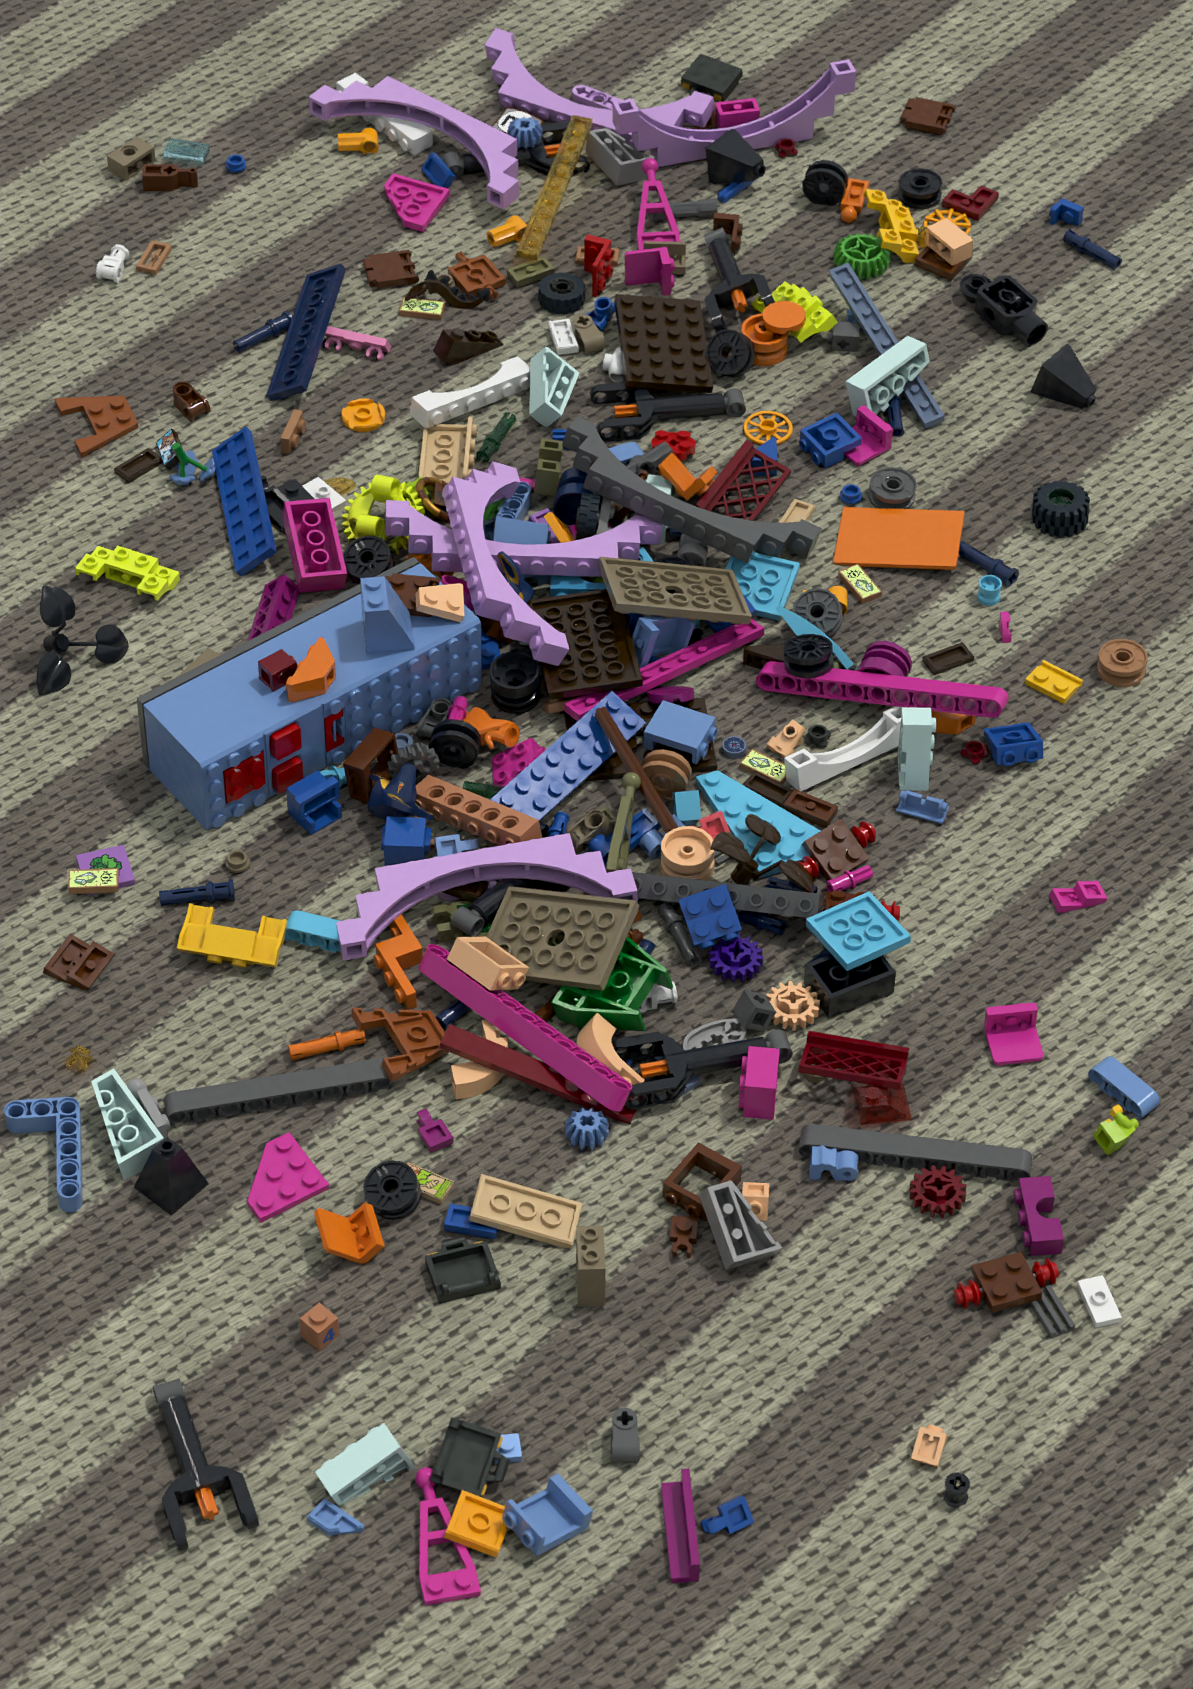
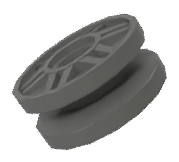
M896 467L882 468L876 471L870 479L869 501L875 508L909 509L914 504L917 483L915 477L910 472Z
M821 588L809 589L797 598L793 607V613L816 626L829 638L835 635L841 627L843 620L841 605L836 595L829 590ZM816 611L823 612V615L819 618L812 616Z

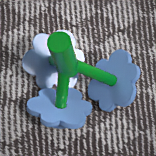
M180 443L172 445V449L180 462L174 466L178 469L179 473L169 475V479H172L178 485H187L190 481L195 480V467L202 470L199 475L200 481L204 482L205 479L212 477L215 471L213 458H210L203 466L199 463L198 459H195L196 454L193 451L185 453Z

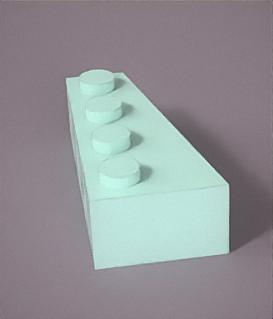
M112 1069L91 1082L123 1180L142 1171L152 1149L163 1141L164 1138L115 1069Z

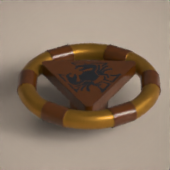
M433 477L419 479L416 483V492L418 493V498L422 500L424 507L434 517L450 524L445 501L442 496L443 488L448 483ZM428 485L433 486L432 502L424 491V487Z

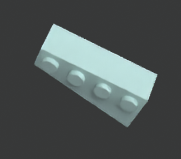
M907 336L846 381L853 415L856 417L857 408L863 405L876 415L880 411L884 412L889 407L888 402L894 395L899 396L903 391L905 383L908 380L912 382L930 362L926 344Z

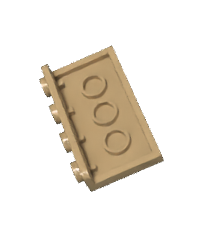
M468 417L467 425L437 424L427 429L424 428L419 477H433L449 483L452 477L465 479L472 471L470 468H474V454L471 453H475L476 439L472 438H477V424H473V417ZM426 486L427 490L432 491L433 486Z

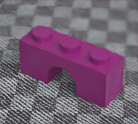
M1051 1177L1019 1178L1018 1189H1014L1013 1196L1015 1205H1020V1210H1018L1019 1226H1024L1025 1229L1022 1232L1023 1246L1029 1248L1030 1256L1062 1254L1064 1237L1060 1218L1049 1219L1039 1214L1053 1211L1055 1195Z

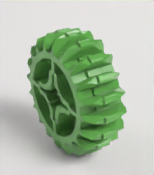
M855 233L854 236L847 235L846 238H841L840 242H837L835 251H833L835 267H839L849 263L859 280L862 277L869 280L870 276L876 278L878 274L883 275V272L887 271L891 257L890 250L881 248L882 241L880 237L874 238L873 234L868 236L865 233L863 235Z

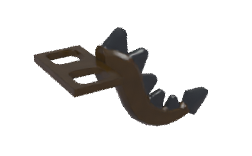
M429 270L426 279L412 286L404 300L408 301L423 295L428 289L430 294H439L448 304L455 308L472 309L483 301L488 302L490 288L479 290L478 297L471 294L470 299H467L465 292H462L459 296L457 295L459 291L457 286L449 287L447 276L438 280L434 271Z

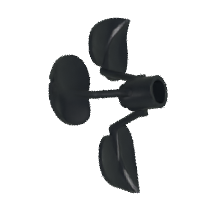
M42 586L40 615L43 622L50 627H58L51 632L52 634L47 635L43 641L44 649L48 653L41 657L37 668V690L40 695L57 692L69 684L71 668L67 662L62 661L63 656L60 654L65 652L69 646H96L95 657L100 662L106 664L120 661L129 648L125 635L115 625H103L100 627L95 635L96 642H69L67 636L59 634L66 626L65 621L71 620L75 616L76 608L72 597L66 591L54 586Z

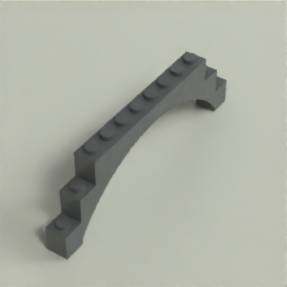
M577 416L567 428L562 446L576 452L572 467L587 473L583 488L745 563H748L756 552L780 558L786 549L807 558L816 545L822 528L803 519L799 522L786 523L750 521L717 514L693 506L659 490L627 468L605 445L596 430V424Z

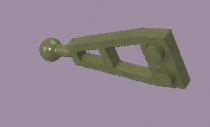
M634 772L626 773L622 778V786L625 789V793L621 797L606 867L607 873L625 870L628 866L634 813L633 798L634 792L641 784L639 775Z

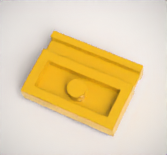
M1043 660L1041 665L1037 666L1025 678V684L1065 704L1077 689L1082 686L1083 680Z

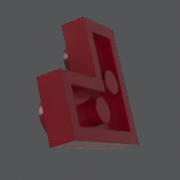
M982 185L971 196L952 189L942 200V207L949 210L951 208L955 212L966 214L967 217L979 221L998 200L999 192Z

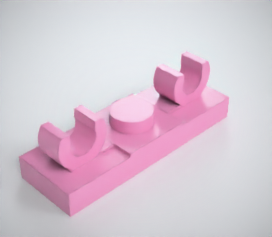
M329 326L325 333L327 338L325 342L326 349H330L333 343H337L336 350L338 352L343 349L342 343H346L349 345V348L354 350L367 349V358H370L372 353L378 352L377 359L381 361L384 357L383 352L389 353L391 349L390 343L385 338Z

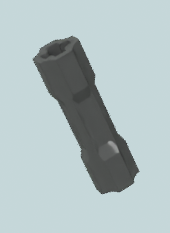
M700 199L694 202L678 203L668 201L674 218L694 216L710 218L714 217V213H718L716 199ZM653 213L655 221L666 220L664 213Z

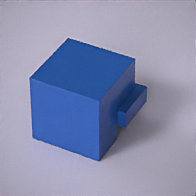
M317 770L286 788L288 814L310 835L342 818V805L336 801L340 798L339 781L334 776L326 779Z
M387 816L386 826L382 828L381 850L384 851V866L425 859V852H430L432 828H426V818Z

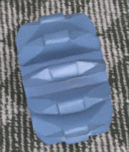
M523 116L521 119L515 118V121H510L507 134L517 139V148H534L535 145L540 144L542 128L539 120Z
M581 1107L579 1112L572 1111L570 1118H567L565 1123L567 1140H570L572 1147L580 1144L581 1151L585 1146H589L593 1151L595 1144L602 1147L604 1140H607L609 1135V1122L607 1118L604 1117L602 1111L594 1112L593 1107L589 1111H585L583 1107Z

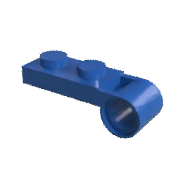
M646 808L633 816L629 852L639 845L641 838L648 831L661 828L660 823ZM613 833L607 837L602 834L597 835L588 844L589 851L601 852L604 866H607Z

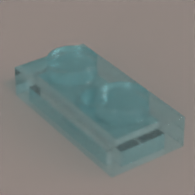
M170 138L164 149V157L204 164L210 152V145Z

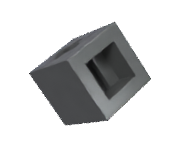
M838 322L833 327V330H829L828 343H832V351L858 352L860 324L855 322Z
M748 990L742 992L733 1008L734 1013L744 1028L763 1032L766 1031L776 1013L765 994Z

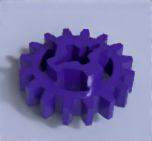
M738 934V938L726 942L723 939H719L718 944L712 946V951H709V967L714 969V975L722 974V980H726L729 977L732 983H735L738 978H740L742 983L745 982V977L753 979L754 973H760V968L763 966V950L758 948V942L750 943V937H746L743 940L740 934Z

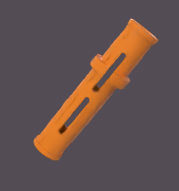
M359 1028L342 1033L336 1031L334 1035L288 1045L291 1061L333 1050L344 1051L346 1047L366 1043L364 1030L360 1031Z

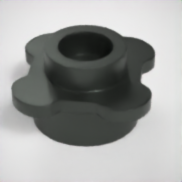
M813 725L808 729L809 735L805 737V743L826 747L828 745L827 739L831 737V732L823 725Z

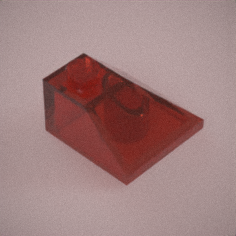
M903 1081L900 1090L863 1083H852L861 1125L912 1120Z

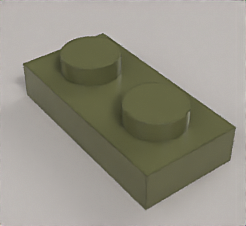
M545 256L507 269L508 278L517 288L555 273V268Z

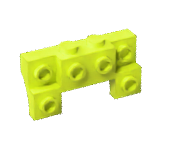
M785 281L772 293L775 302H795L805 310L806 322L804 326L796 332H793V330L788 331V334L790 336L793 335L800 343L815 333L829 331L838 323L833 314L822 307L823 303L815 295L812 297L804 287L800 289L796 285H790ZM760 295L750 304L754 310L763 313L765 306Z
M97 546L91 555L85 554L75 568L76 575H80L82 572L93 576L95 581L105 572L107 579L137 588L138 595L144 592L153 595L157 601L165 592L173 590L180 581L179 572L160 566L158 558L117 546L114 551Z

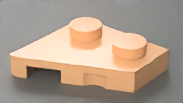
M463 584L419 587L416 592V611L461 623L464 618Z

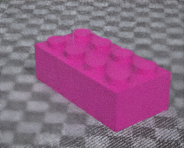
M330 498L285 502L282 519L299 593L344 589L347 571Z

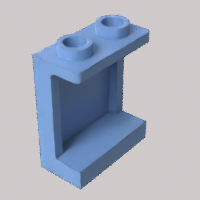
M659 615L640 617L632 636L639 668L648 665L649 659L652 656L674 653L687 647L695 622L686 618H666Z
M663 700L644 730L643 748L653 751L656 744L660 743L691 753L692 763L697 764L701 757L706 756L710 741H714L717 736L718 728L715 727L716 717Z
M556 1474L549 1478L547 1489L518 1504L512 1499L506 1501L502 1519L506 1526L517 1534L522 1543L538 1556L587 1529L593 1510L559 1474Z

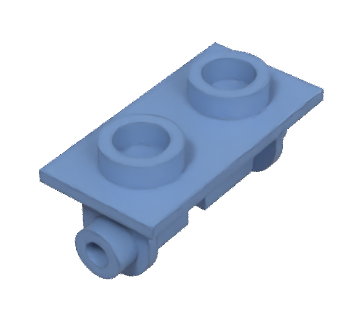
M906 790V792L901 791L900 803L896 812L943 824L950 806L944 802V799L940 800L927 796L925 800L922 799V794Z

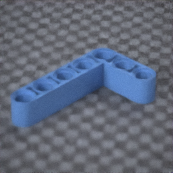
M73 1097L15 1100L7 1103L4 1108L6 1126L10 1132L56 1131L57 1194L59 1206L65 1212L79 1210L83 1203L82 1118L79 1101Z

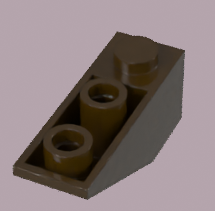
M455 328L453 330L443 329L433 352L443 363L459 364L504 344L492 331L478 332L475 330L463 331Z

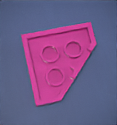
M394 173L384 185V192L403 226L420 232L425 231L450 196V189Z
M290 1132L266 1143L247 1200L248 1206L262 1223L328 1190L329 1183Z

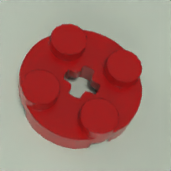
M659 430L655 432V437L651 440V450L665 441L680 461L686 460L689 454L691 456L695 454L696 442L691 438V433L683 430L677 433Z

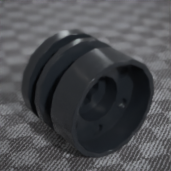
M519 651L503 653L496 657L490 665L489 672L491 698L494 705L499 710L510 714L526 713L534 709L539 703L541 695L537 661L531 655Z

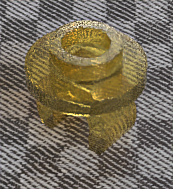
M917 227L916 230L919 233L916 242L920 247L925 248L927 246L925 244L927 227Z
M77 1045L75 1049L70 1047L69 1052L72 1055L67 1058L66 1066L71 1068L76 1061H80L77 1070L84 1072L87 1069L86 1060H93V1057L89 1055L91 1051L80 1045Z

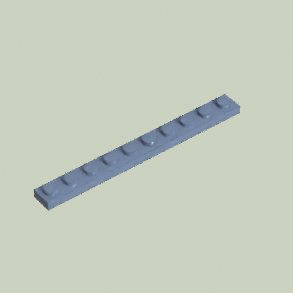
M846 263L829 270L831 280L878 355L881 356L898 343L897 339L850 264ZM919 374L912 382L908 380L902 393L923 427L926 429L945 421V415Z

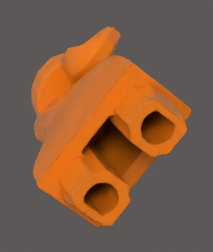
M474 707L470 712H467L466 718L462 720L478 730L481 735L480 747L486 744L489 749H493L494 744L492 741H497L507 747H513L517 744L520 737L519 728L514 722L492 719L486 711L478 707Z

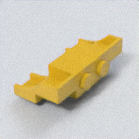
M865 189L863 197H866L868 200L867 208L881 213L878 219L880 228L877 232V237H881L882 240L881 248L895 252L904 263H915V258L919 255L916 246L918 231L915 228L909 208L902 206L901 201L887 199L885 192L881 190Z
M189 903L185 922L178 939V951L203 955L207 958L208 962L222 964V960L230 961L232 966L246 968L247 964L277 968L280 949L284 943L288 923L286 919L280 920L262 915L257 934L255 931L212 924L214 907L209 908Z

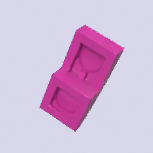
M1077 881L1074 888H1053L1049 894L1058 913L1102 904L1107 900V896L1099 881Z

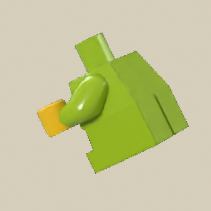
M1120 1105L1114 1106L1110 1111V1115L1114 1117L1113 1121L1107 1119L1101 1122L1092 1135L1107 1155L1120 1149L1131 1138L1136 1128L1139 1127V1123L1135 1118L1129 1120L1127 1116L1122 1114L1123 1109Z

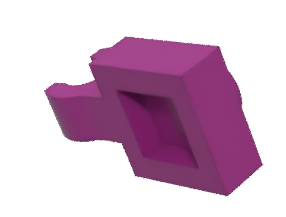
M426 1108L417 1112L419 1119L416 1121L421 1127L418 1128V1135L430 1153L453 1144V1136L442 1119L434 1121Z

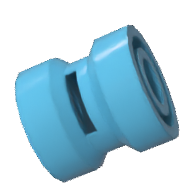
M985 575L979 580L977 599L981 604L993 606L1000 601L1002 582L998 577Z

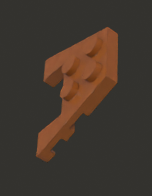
M125 396L55 399V404L61 416L84 411L95 433L93 436L75 440V446L81 458L89 455V452L104 447V444L114 439L117 440L139 428Z
M352 1008L351 1017L360 1031L384 1026L402 1055L383 1058L382 1068L390 1081H395L449 1053L439 1048L445 1032L432 1011L399 1009L398 1013H386L384 1009L374 1008V1012H362V1008Z

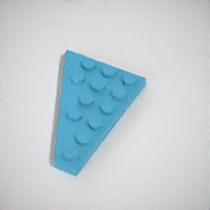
M718 770L696 776L695 783L713 811L718 812L721 810L723 812L730 833L743 842L744 849L749 854L752 853L761 838L751 832L746 826L745 818L749 814L757 815L778 829L781 835L780 842L777 845H772L765 840L753 858L758 864V872L780 860L786 862L788 859L802 863L804 856L810 857L801 844L820 832L819 829ZM779 866L761 875L759 878L780 873Z

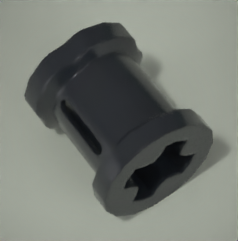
M962 1473L948 1475L945 1480L946 1490L943 1493V1499L947 1505L959 1508L968 1501L967 1492L970 1488V1481Z

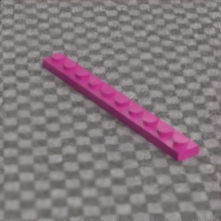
M751 619L750 624H734L640 668L643 686L615 690L613 692L624 702L764 636V627ZM611 691L582 695L565 703V712L578 721Z

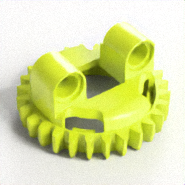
M376 474L372 483L369 482V489L366 490L364 487H360L362 493L354 492L353 494L356 499H348L350 506L344 507L347 514L342 515L345 521L342 523V526L350 543L363 536H376L385 541L390 536L385 535V520L381 517L369 515L374 501L386 503V500L409 501L410 506L422 515L425 514L422 500L418 498V493L414 492L412 486L407 488L405 482L401 484L396 478ZM398 536L390 540L391 544H388L390 551H395L399 554V548L403 547L407 550L408 536Z

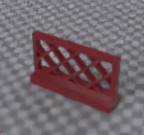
M746 439L698 501L696 507L711 512L715 508L724 507L725 516L743 518L744 520H747L746 517H749L748 520L755 521L789 477L791 470L755 449L754 443ZM754 457H757L763 461L764 466L751 468L750 462ZM778 470L783 474L780 478L770 479L768 471ZM765 472L767 480L754 482L753 473ZM750 474L751 483H738L740 475ZM768 485V494L758 496L756 487ZM753 488L754 497L742 498L740 490ZM737 490L739 499L726 501L725 494ZM756 502L757 508L755 511L745 512L744 503ZM740 504L742 513L729 515L728 506Z
M808 1031L798 1072L900 1090L903 1077L906 1074L910 1048Z

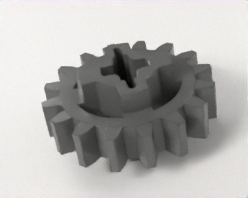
M416 743L412 748L406 745V750L404 751L398 749L399 754L391 755L392 761L387 762V771L391 780L398 774L403 764L409 763L417 766L415 785L428 775L436 777L435 771L440 769L438 765L440 762L434 749H429L426 744L420 748L419 743Z

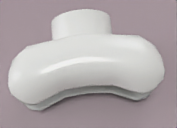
M620 347L616 348L613 354L606 353L603 362V370L609 371L610 380L616 383H621L625 379Z

